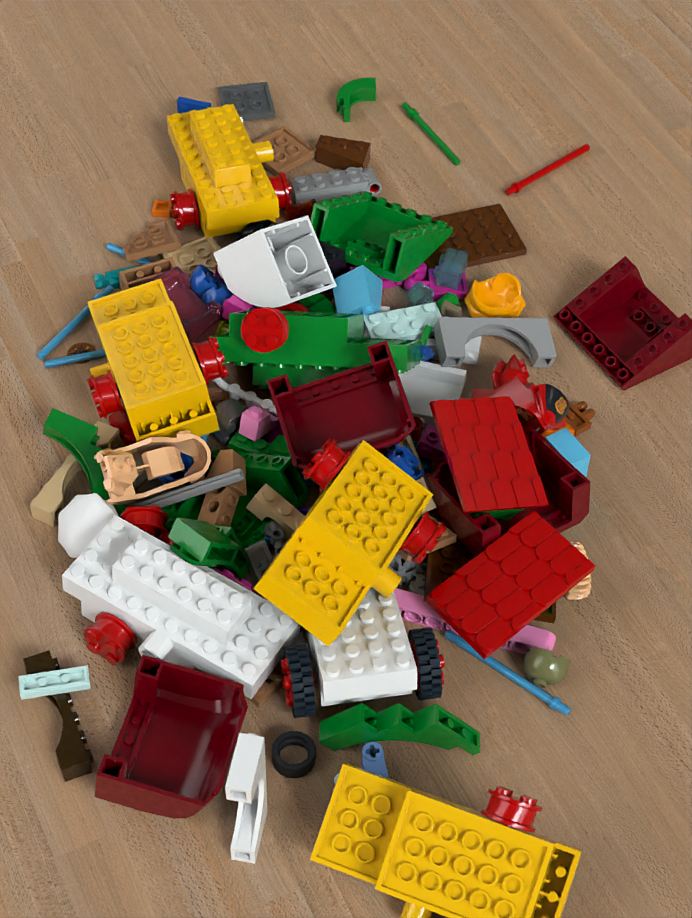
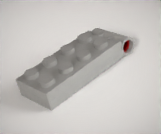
M349 167L346 170H332L329 173H314L312 176H297L294 179H290L291 190L297 207L322 202V200H331L334 197L341 198L343 195L360 194L363 191L377 195L382 189L372 168L362 170V167Z

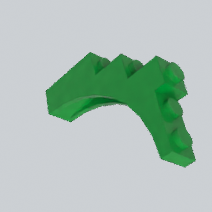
M53 408L44 423L43 434L61 444L80 463L87 476L91 494L97 493L103 500L110 499L109 493L103 484L105 479L100 463H97V460L94 459L97 452L104 450L96 446L100 438L97 435L98 427Z

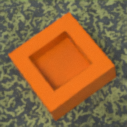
M155 200L152 216L170 218L171 209H173L171 201Z

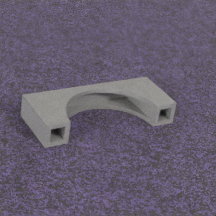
M444 316L438 317L433 328L441 367H460L465 358V344L476 337L484 335L499 336L514 342L527 354L532 367H551L557 357L547 318H468Z

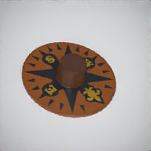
M77 343L68 349L67 356L96 351V349L89 343ZM86 360V361H81V362H76V363H78V364H83V363H87V362H89V361H91V360Z

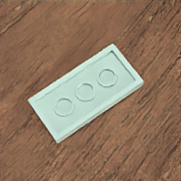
M436 302L365 315L364 327L369 338L416 340L421 338L426 325L434 328L438 317H442ZM433 329L429 337L435 336Z

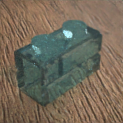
M448 248L445 254H441L439 259L440 266H436L434 270L437 285L447 286L455 290L458 288L468 265V252Z

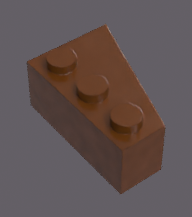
M320 135L316 145V162L332 169L337 167L346 170L349 167H362V170L368 167L370 161L371 143Z

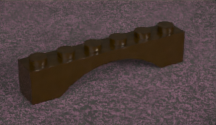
M50 650L23 659L27 675L60 670L57 658L52 659ZM70 693L45 696L55 705L63 719L62 734L55 752L64 781L67 782L92 773L90 763H93L94 759L91 750L85 749L84 744L87 743L84 731L78 730L77 725H80L78 714L76 711H71L70 707L74 705Z

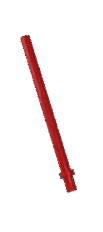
M585 144L522 181L511 184V187L505 190V194L509 196L520 192L523 187L590 150V146Z

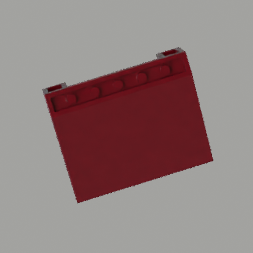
M626 256L553 316L554 320L623 391L692 359V319L686 313L678 318L645 286L638 268Z

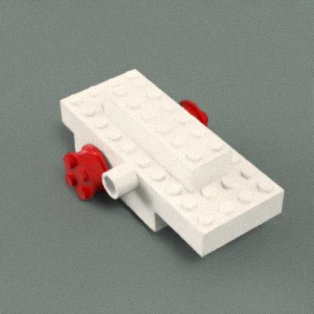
M114 515L62 575L63 591L81 600L82 615L95 622L93 626L86 627L83 633L88 643L87 649L93 654L100 655L110 664L116 665L125 660L128 649L130 650L136 646L139 648L138 651L141 656L146 655L196 671L201 670L206 674L243 684L244 695L252 699L284 656V648L290 646L300 633L301 625L271 602L211 568L193 565L183 560L170 549L171 544L175 543L168 537L170 533L164 534L162 539L159 540Z

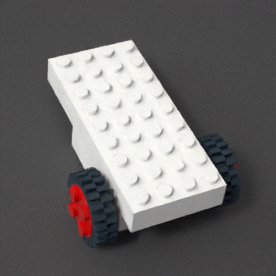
M371 587L342 633L329 647L304 628L309 652L306 644L284 648L285 660H281L282 674H286V676L282 677L283 690H288L285 693L287 707L291 706L294 718L316 715L315 684L317 685L321 707L413 694L412 690L416 691L419 701L441 698L442 696L441 690L442 685H444V675L441 668H444V658L442 654H439L438 639H435L431 627L409 630L407 637L394 591L388 598H385Z

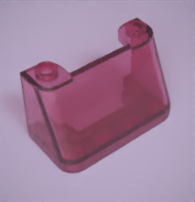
M178 266L140 283L142 285L160 278L162 279L168 297L174 303L190 345L221 318L222 308L220 304L211 301L206 305L189 288V276Z

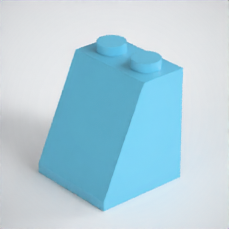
M364 265L334 279L337 285L333 288L337 313L364 314L365 316L372 315L380 310L383 281Z

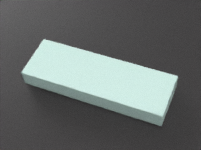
M88 665L18 676L21 700L91 689Z

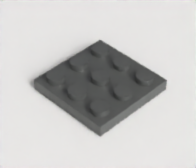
M267 82L218 87L221 106L234 104L239 117H242L243 121L275 118V110Z

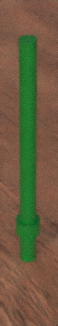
M404 102L401 107L407 112V116L421 127L455 165H459L461 160L421 119L419 113L414 108H411L407 102Z

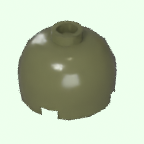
M530 647V650L528 648L526 650L523 666L527 676L534 680V685L546 688V685L558 684L566 676L570 661L562 655L558 659L553 655V651Z

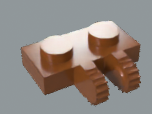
M568 401L570 408L566 415V422L575 430L574 436H577L591 428L592 423L589 420L594 417L595 411L591 408L584 411L588 406L585 401L575 405Z

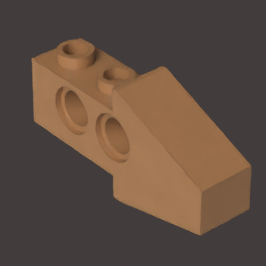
M233 449L219 451L206 479L237 468H241L244 471L245 478L242 481L206 492L198 517L200 521L230 527L239 497L246 496L245 459Z

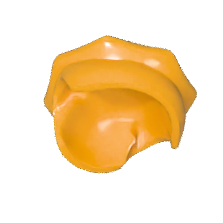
M504 272L484 281L477 282V280H474L470 292L464 298L472 318L519 317L526 306V302L521 294L519 280L514 275Z

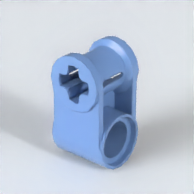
M377 742L366 743L362 748V769L388 778L382 746Z

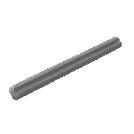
M237 468L135 503L133 506L148 507L156 505L162 508L242 481L245 478L244 471L241 468Z

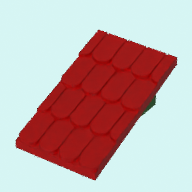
M511 397L442 399L429 403L464 513H468L475 519L489 512L498 522L509 521L525 508L546 507L549 505Z
M533 511L512 526L507 533L487 546L486 550L455 571L453 576L433 589L426 597V602L485 660L593 572L595 564L587 559L574 545H571L564 536L557 532L544 518H541L536 511Z

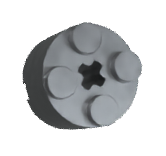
M227 399L216 406L217 410L215 413L220 430L213 433L225 447H229L231 438L239 430L242 413L246 411L245 407L235 399Z

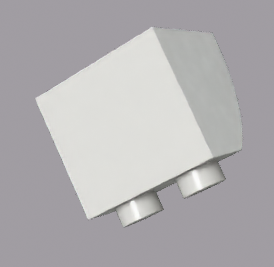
M309 216L258 230L213 253L218 264V273L224 279L227 288L243 301L255 306L281 307L337 286Z

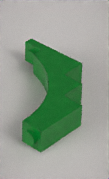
M360 703L320 721L319 742L333 751L367 742L408 741L429 744L446 750L459 746L471 755L480 753V732L436 703L415 713L399 703L380 712H376L365 704Z

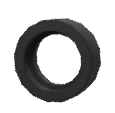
M285 732L277 737L272 745L273 766L279 774L287 778L303 777L311 772L315 766L316 747L314 741L303 732ZM298 745L307 750L308 756L301 763L289 764L281 759L280 752L287 746Z

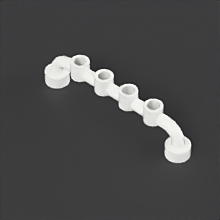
M221 377L212 380L221 389L229 392L230 399H244L248 408L255 405L271 415H277L275 405H273L270 399L262 400L256 397L255 392H245L240 389L238 384L230 385L222 380Z

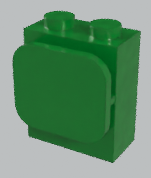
M177 517L168 536L175 542L171 544L170 549L186 562L197 566L217 567V564L231 566L240 548V545L207 521Z

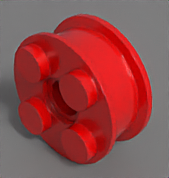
M129 506L120 516L123 520L159 540L162 539L164 534L168 533L165 529L168 516L164 511L160 510L159 506Z

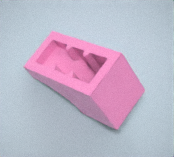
M253 405L242 413L239 434L256 442L278 426L279 418Z

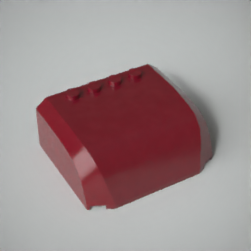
M387 340L367 347L371 360L370 363L296 388L292 387L287 374L267 380L295 468L305 469L309 463L313 465L312 458L319 450L324 451L321 447L328 438L337 440L336 445L345 452L349 450L352 452L363 440L376 450L404 441L415 429L416 423Z
M534 429L524 434L549 505L546 507L525 508L515 517L504 522H498L489 512L473 519L468 513L463 512L447 460L440 463L436 467V472L428 477L430 490L433 494L432 497L441 518L475 557L533 511H536L541 518H544L559 533L581 523L589 513L590 481Z
M142 655L135 673L133 698L111 755L104 754L96 774L95 797L169 818H188L205 808L222 789L246 716L248 705L247 700H245L243 684Z

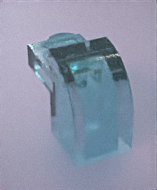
M418 282L408 292L407 307L433 303L434 290Z

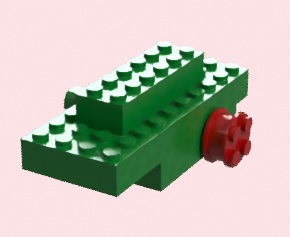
M295 302L276 308L264 307L229 313V332L211 336L212 338H217L219 349L217 350L222 351L225 363H222V365L235 362L237 366H246L253 363V385H259L260 389H269L267 380L287 374L294 388L370 363L371 360L367 347L386 340L398 374L408 372V370L419 365L421 356V340L363 338L364 314L309 312L302 304Z

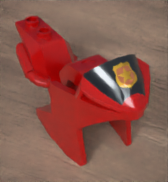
M515 354L511 356L508 363L504 361L496 363L491 372L494 390L481 388L472 390V399L499 396L511 397L515 409L521 408L523 412H528L534 416L522 423L524 433L531 432V429H534L539 434H542L549 429L555 431L566 426V415L570 408L566 396L550 384L535 385L533 382L529 383L527 378L530 375L526 370L527 367L522 359L518 360Z

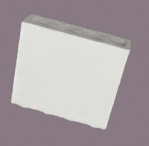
M420 361V364L415 366V368L399 374L412 415L422 420L423 429H426L428 424L436 427L429 405L431 401L442 399L458 400L461 398L466 382L467 370L441 367L439 364Z

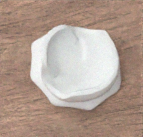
M97 493L76 495L59 513L58 542L66 550L69 557L77 558L114 515L119 517L115 507L108 504Z

